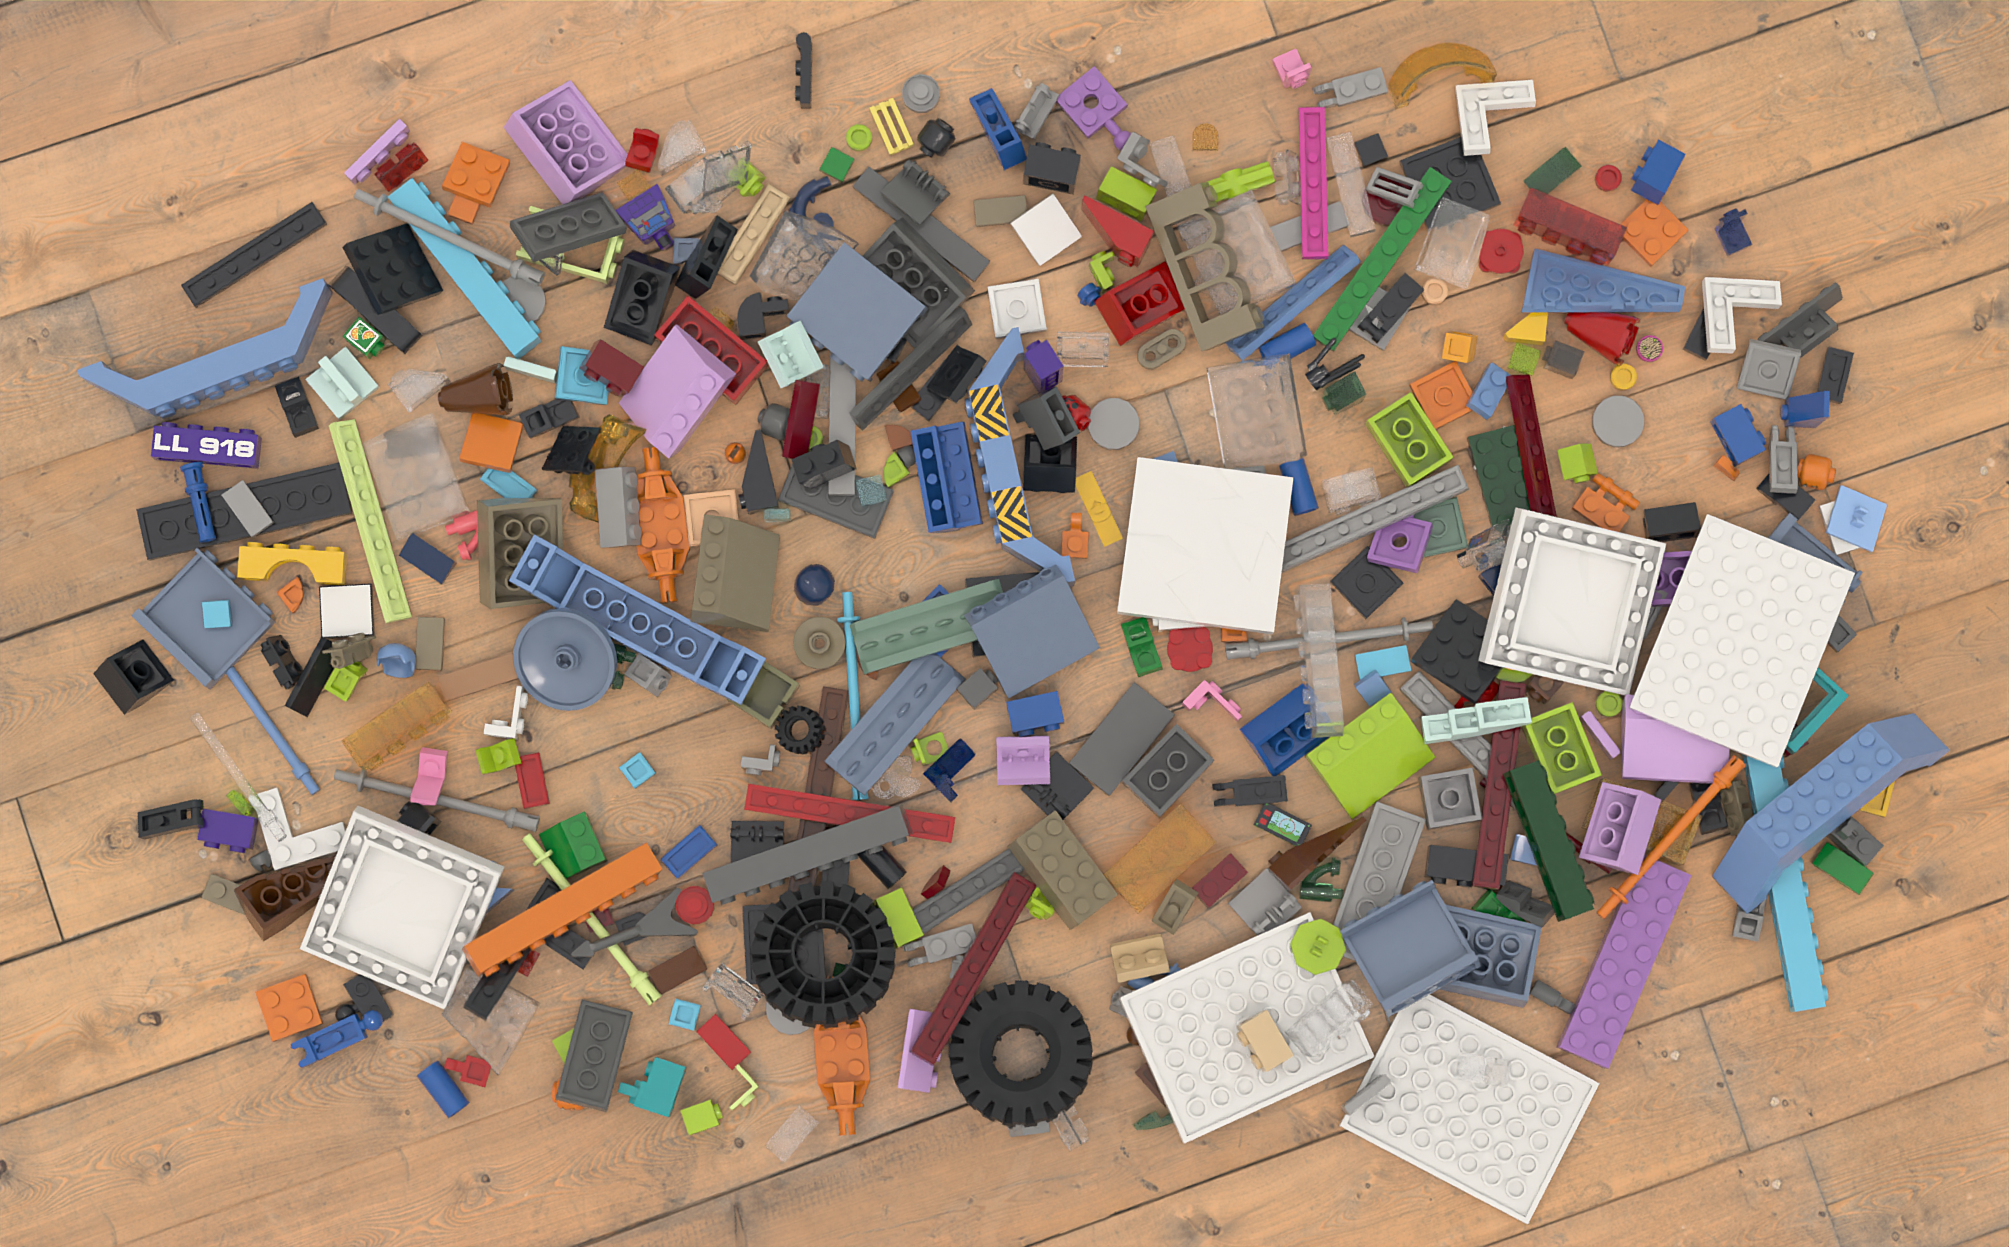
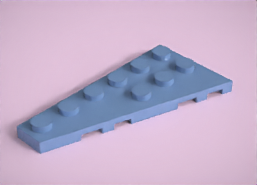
M1534 249L1521 312H1680L1686 286Z

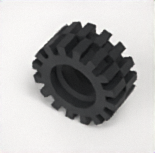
M791 706L789 711L784 710L782 712V718H777L776 721H779V726L775 725L774 730L778 731L775 737L780 740L778 743L780 746L785 747V750L805 755L807 752L812 753L816 751L814 749L815 746H821L819 741L820 739L824 740L825 735L822 734V731H826V727L822 725L824 721L818 716L819 714L816 711L803 706ZM804 720L808 724L809 732L804 739L796 740L792 736V726L797 721Z

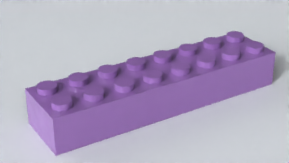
M1657 860L1625 896L1628 900L1627 905L1621 901L1619 902L1575 1002L1576 1006L1570 1014L1557 1044V1048L1604 1069H1609L1690 880V874Z

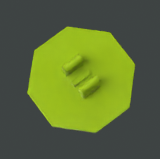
M1323 919L1299 925L1290 942L1296 965L1314 975L1336 969L1346 951L1340 928Z

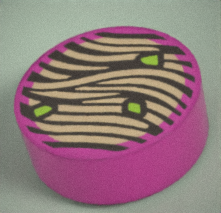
M1652 335L1643 337L1636 346L1638 357L1645 362L1656 361L1663 352L1661 340Z

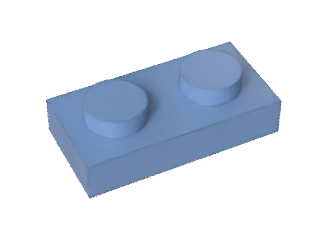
M1492 362L1488 364L1466 406L1486 420L1489 419L1507 388L1506 377L1510 376V374Z

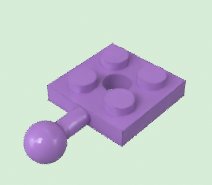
M1094 66L1059 94L1060 96L1056 103L1087 139L1105 126L1114 137L1115 147L1121 151L1131 133L1122 131L1112 119L1127 108V103ZM1087 97L1097 98L1099 101L1097 107L1093 109L1085 107L1084 100Z
M1414 515L1376 531L1367 556L1368 562L1418 574L1433 524L1415 519ZM1398 537H1405L1407 543L1403 547L1398 548L1393 545L1394 540Z

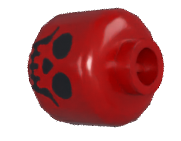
M1063 395L1062 398L1078 429L1081 432L1084 431L1091 423L1089 418L1091 408L1076 395Z

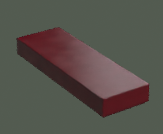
M795 380L782 457L794 459L808 453L820 384Z

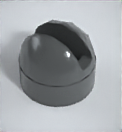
M904 446L896 451L906 469L915 464L916 459L913 447Z
M267 849L249 859L251 865L257 871H264L262 866L264 863L268 869L272 865L271 856Z

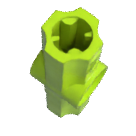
M1267 161L1243 170L1237 168L1221 174L1219 178L1207 182L1215 189L1217 194V200L1215 201L1218 203L1226 199L1232 201L1248 195L1250 191L1274 184L1275 179L1271 166Z

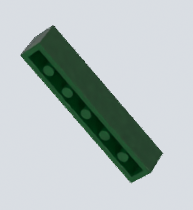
M1538 760L1503 773L1557 921L1560 922L1593 910L1594 898L1591 891L1585 886L1583 868L1576 862L1574 844L1567 838L1565 820L1562 815H1559L1556 808V796L1548 787L1546 769L1543 765H1540Z

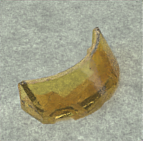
M1438 43L1434 46L1424 47L1406 58L1394 72L1388 86L1395 109H1399L1409 105L1410 94L1418 89L1416 83L1432 72L1453 66H1463L1466 76L1475 75L1481 83H1488L1495 80L1497 71L1488 56L1480 50L1464 44Z
M610 414L605 416L600 426L601 431L588 455V458L595 465V470L618 467L627 450L639 437L645 434L646 429ZM595 470L589 475H584L581 472L579 474H570L569 487L573 488V498L569 503L571 511L585 519L599 523Z

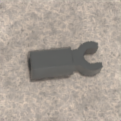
M1540 980L1536 981L1529 993L1548 1006H1556L1567 1014H1571L1576 1006L1574 1003L1561 997L1560 992Z

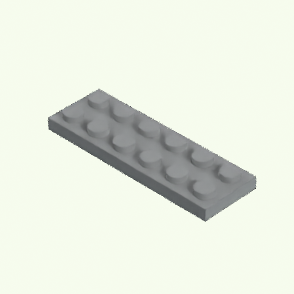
M1379 802L1375 803L1335 917L1334 926L1342 930L1347 922L1354 919L1358 921L1366 917V913L1369 910L1378 906L1380 908L1390 903V899L1401 893L1426 819ZM1344 942L1346 951L1343 957L1355 961L1353 955L1351 954L1346 943Z

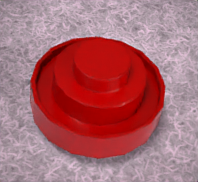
M690 886L683 889L678 895L676 911L684 922L692 925L701 924L712 916L714 903H712L709 892L705 888Z

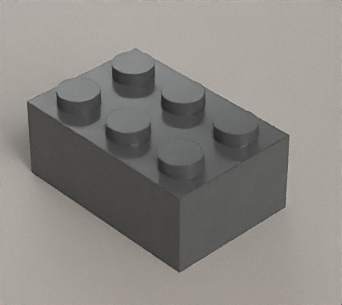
M1176 724L1132 769L1121 783L1160 818L1214 762V759Z

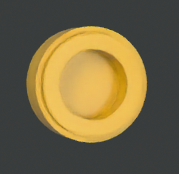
M1629 364L1616 366L1610 374L1611 384L1616 389L1622 391L1630 389L1637 380L1636 370Z

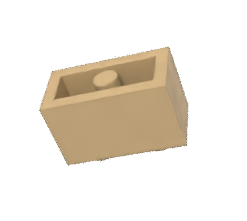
M1262 1010L1236 1026L1239 1031L1236 1033L1237 1038L1243 1047L1248 1046L1253 1054L1250 1056V1060L1257 1070L1261 1068L1263 1072H1268L1294 1056L1268 1010Z

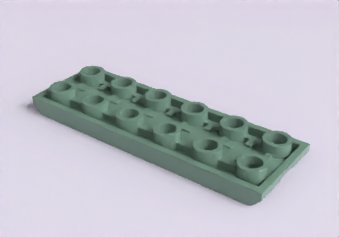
M1000 580L988 581L850 624L864 675L977 641L978 639L964 615L969 613L974 607L989 602L997 594L1003 593Z

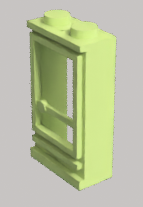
M533 206L529 208L530 214L544 210ZM622 234L609 239L600 273L562 263L565 260L564 253L557 255L558 261L545 258L533 262L523 246H521V250H517L516 256L518 259L608 284L609 278H614L617 270V263H614L617 253L621 254L625 239L621 238Z

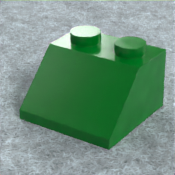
M586 812L568 818L539 834L546 852L550 849L553 851L549 858L566 879L608 861Z

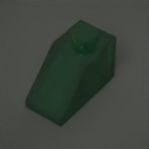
M1354 371L1325 388L1323 392L1325 396L1322 397V401L1328 411L1332 410L1334 415H1337L1363 402L1367 394Z

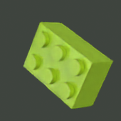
M1411 392L1369 418L1365 423L1367 429L1406 488L1418 483L1451 462L1454 458Z
M1573 702L1531 718V724L1521 726L1535 761L1539 760L1540 765H1543L1548 775L1546 781L1549 789L1554 794L1602 776Z

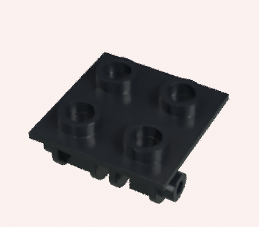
M563 426L550 453L547 455L542 470L554 471L555 473L566 472L567 474H579L580 472L584 475L591 474L595 470V465L588 458V455L601 428Z
M1056 752L1049 759L1050 784H1027L1021 790L1047 816L1056 810L1062 820H1064L1094 787Z
M732 821L730 831L731 863L784 845V821Z

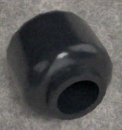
M940 118L928 120L917 136L918 142L922 145L920 150L931 158L934 154L944 156L955 141L954 128Z

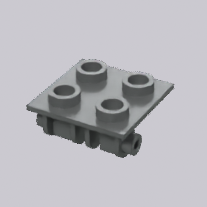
M909 159L903 165V169L880 191V194L916 224L920 225L950 193L946 190L945 185L942 186L938 181L934 180L935 177L933 175L930 177L927 170L924 172L915 160L912 162Z

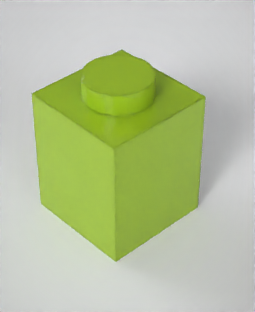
M1580 443L1557 450L1564 480H1574V484L1590 481L1589 476L1598 474L1591 444Z
M712 1100L680 1110L689 1135L720 1125L719 1119L723 1118L719 1104H713Z

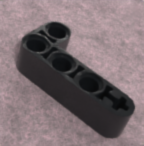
M345 266L328 284L403 354H406L423 336L396 310L378 315L357 274L350 267Z

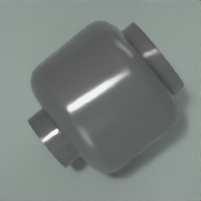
M772 403L766 409H762L758 416L761 432L766 436L784 441L790 408Z

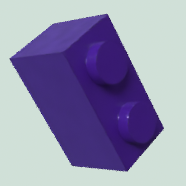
M203 809L202 818H204L205 827L199 828L197 840L204 841V847L219 849L220 844L230 846L229 851L245 853L246 849L253 850L258 818Z

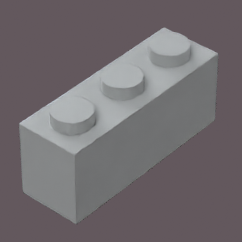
M616 467L595 470L600 548L641 545L642 530L639 525L640 504L637 496L638 477L636 468Z

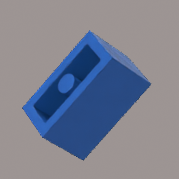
M1658 139L1653 148L1648 146L1641 159L1645 161L1643 168L1638 165L1631 178V180L1635 181L1631 191L1658 205L1686 154Z
M1742 404L1714 417L1710 421L1734 467L1766 450L1764 447L1766 441L1760 431L1756 432L1752 425V422H1754L1753 416L1748 408H1743Z
M1058 691L1006 702L1012 733L1018 734L1019 737L1034 735V730L1044 728L1045 732L1060 729L1059 724H1064Z

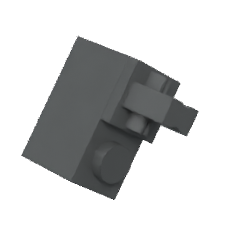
M1057 386L1032 395L1017 405L1019 411L1012 414L1016 423L1026 421L1028 427L1034 429L1044 450L1064 444L1080 433Z
M1852 816L1826 836L1848 856L1863 866L1868 865L1884 846Z

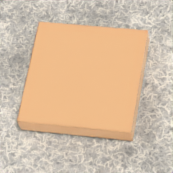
M735 489L683 495L689 547L700 546L704 514L729 517L739 521Z

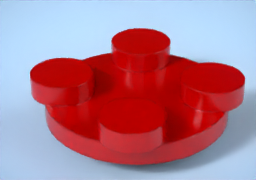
M1494 229L1483 232L1478 246L1480 270L1496 274H1514L1518 272L1524 252L1521 236L1507 229Z
M1206 627L1173 629L1170 631L1167 653L1170 665L1174 670L1195 672L1210 667L1212 664L1213 645L1210 639V631Z

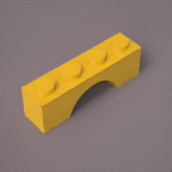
M247 542V547L240 546L237 577L241 580L268 582L273 571L279 566L296 562L306 565L313 573L318 584H346L347 554L341 552L340 547H325V551L315 550V546L299 545V549H289L287 544H273V548H263L262 543Z

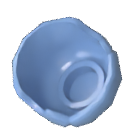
M389 643L379 649L377 666H380L381 663L386 675L408 678L414 675L416 656L413 650L401 643Z

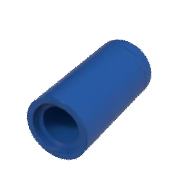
M1302 323L1261 345L1259 351L1266 365L1271 370L1316 346V341L1308 326Z
M1304 458L1279 465L1282 476L1293 477L1290 504L1294 516L1318 509V503Z
M438 1060L417 1075L418 1079L448 1118L458 1113L470 1103Z

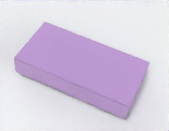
M1591 711L1579 717L1581 723L1609 760L1620 753L1619 748Z

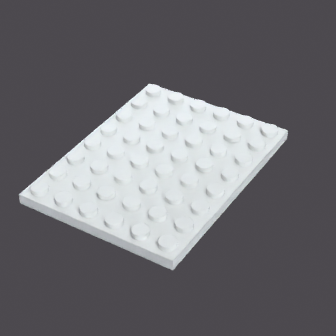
M1707 514L1629 709L1777 768L1855 573Z
M1310 912L1119 997L1183 1143H1187L1374 1057L1336 969L1314 975L1296 965L1290 942L1299 925L1314 921ZM1262 1010H1268L1294 1055L1268 1072H1263L1261 1068L1259 1070L1255 1068L1250 1060V1056L1253 1054L1248 1046H1242L1236 1035L1239 1032L1236 1027L1237 1025Z
M1428 995L1397 1012L1357 1092L1382 1074L1387 1075L1391 1083L1351 1115L1345 1114L1339 1126L1528 1224L1599 1083L1434 996Z

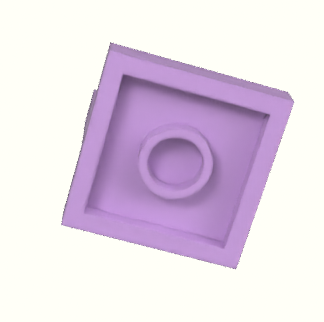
M1049 736L996 737L998 785L1050 784Z

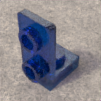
M1735 208L1726 212L1719 219L1720 223L1715 227L1727 257L1752 245L1742 223V220L1748 214L1746 209L1739 212Z
M960 738L923 774L947 800L952 802L958 795L951 788L954 785L951 778L975 757V753Z

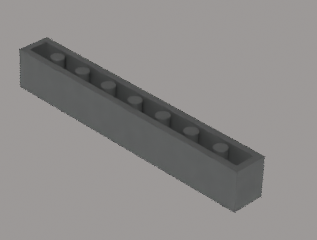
M901 804L702 874L712 903L720 901L721 905L736 901L735 895L744 892L747 897L761 892L760 886L769 884L771 889L785 884L784 878L793 875L794 880L808 876V870L818 867L820 872L834 867L833 861L842 859L843 863L858 859L857 853L867 850L868 855L881 851L883 850L882 844L892 842L893 846L908 841L906 836L913 833L904 806Z

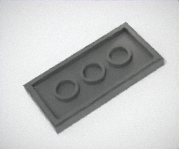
M603 192L510 221L511 230L533 262L625 234L627 226Z
M792 464L778 501L875 539L894 490L855 475V496H829V481L812 489L801 485L798 482Z
M1134 682L1069 764L1110 796L1175 714Z
M581 1000L555 1100L607 1112L633 1012Z

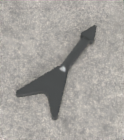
M676 888L637 922L635 926L591 943L589 940H586L571 953V956L573 958L593 957L594 952L636 936H696L698 931L671 918V912L676 904L678 895L681 893V889Z

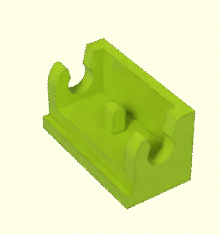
M1111 166L1098 190L1096 199L1142 222L1147 213L1145 206L1152 203L1157 189Z
M902 888L874 900V906L877 909L881 908L887 917L889 927L891 926L895 949L924 935Z

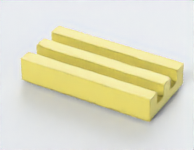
M893 98L869 108L890 156L914 146ZM890 106L907 142L905 144H902L887 111V108ZM882 111L897 144L895 148L892 147L877 112Z

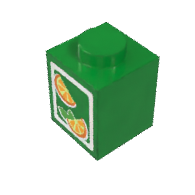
M360 317L355 320L342 336L369 360L372 356L377 357L385 348L383 343L386 339L383 335Z

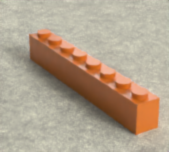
M646 842L464 945L462 951L476 975L485 974L488 977L500 970L499 964L505 961L511 964L523 957L521 952L529 947L534 951L546 943L544 939L552 934L555 938L569 930L567 926L576 921L577 925L590 919L591 915L589 913L596 909H599L600 912L614 905L612 900L621 896L625 899L637 892L635 887L644 883L645 886H648L659 879L657 875L663 869Z

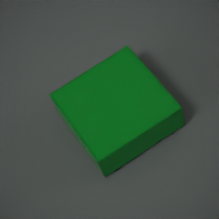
M831 147L819 170L843 183L854 162V158Z

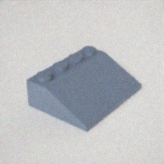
M1446 905L1470 948L1478 957L1480 967L1439 990L1524 1008L1529 999L1542 927L1527 922Z

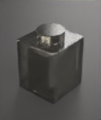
M1555 340L1552 346H1546L1542 356V360L1546 361L1543 368L1573 379L1585 351Z

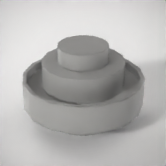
M924 74L910 77L904 83L902 89V98L906 107L916 113H926L933 110L940 98L937 82L932 77Z

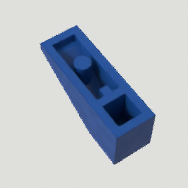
M991 88L969 98L1003 169L1006 170L1026 161L1027 156L1022 141L994 90Z
M1830 391L1789 397L1785 404L1781 405L1780 418L1784 420V427L1816 428L1829 418Z

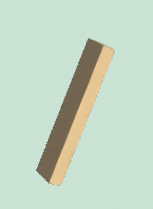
M770 184L767 185L734 237L718 275L734 285L738 283L791 198Z

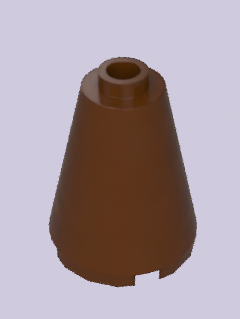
M501 363L493 364L442 386L441 392L438 393L440 407H444L447 412L493 415L510 414L512 408H508V402L513 401V393L508 372L502 373L500 369L504 365Z

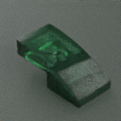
M1564 147L1523 181L1540 201L1558 185L1566 181L1582 165L1568 148Z
M1153 1110L1132 1125L1136 1130H1147L1163 1127L1174 1122L1170 1113L1160 1118L1156 1111Z

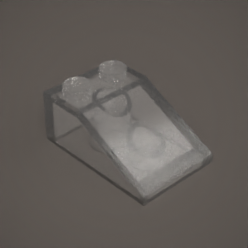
M1442 197L1414 270L1460 288L1468 289L1477 266L1491 215Z

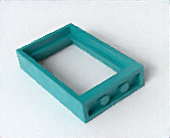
M1818 667L1813 681L1828 695L1791 733L1785 748L1791 755L1796 753L1849 696Z

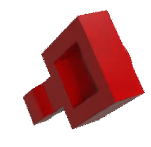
M467 1055L465 1062L447 1058L444 1068L462 1073L460 1081L486 1087L493 1062Z

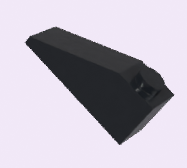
M716 215L684 264L675 286L694 299L710 290L738 229Z
M761 429L755 430L742 483L743 493L738 494L741 509H747L749 515L779 508Z

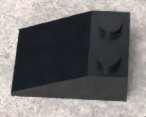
M631 250L623 259L604 328L653 345L655 340L654 334L659 330L681 267L636 250Z

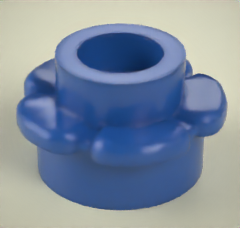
M1094 283L1084 286L1077 295L1081 300L1080 304L1088 305L1089 307L1095 305L1094 301L1101 297V288L1096 287Z

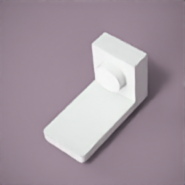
M517 686L511 727L507 726L508 722L492 720V724H485L484 735L507 739L514 738L517 740L518 734H523L524 719H521L522 708L526 709L528 693H524L523 686Z

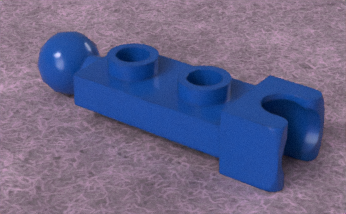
M376 1010L367 1011L362 1020H360L358 1013L353 1014L291 1044L292 1049L302 1047L307 1053L306 1057L299 1061V1066L302 1068L307 1067L368 1038L365 1030H378L382 1026L383 1017Z

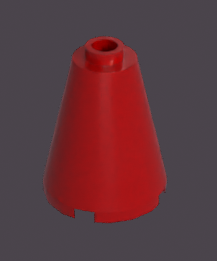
M1568 312L1564 324L1568 325V332L1614 365L1621 366L1624 360L1620 358L1623 353L1629 354L1639 327L1635 326V324L1640 323V319L1635 316L1611 312Z

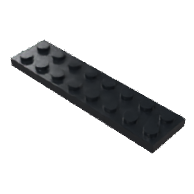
M339 462L247 484L274 522L258 535L352 514L348 491ZM230 488L205 493L214 535L216 536V539L210 542H199L200 539L190 497L136 509L147 560L151 561L194 551L196 548L203 549L250 538L251 536L222 497V494Z

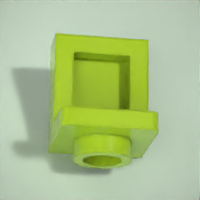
M741 157L725 175L740 190L739 193L743 197L758 194L763 188L762 182L766 179L745 157Z
M1036 886L1025 907L1029 909V913L1035 918L1047 920L1055 911Z

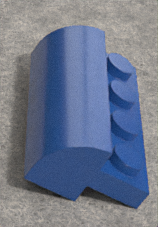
M965 422L911 430L928 532L958 531L961 528L983 524Z

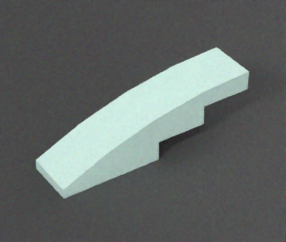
M1527 697L1476 703L1474 707L1448 710V713L1422 716L1420 719L1425 744L1480 736L1532 723Z

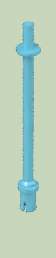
M843 592L844 617L837 618V621L844 623L850 723L852 730L861 718L856 645L850 624L861 621V618L854 616L852 592ZM852 786V800L869 799L868 792L864 796Z

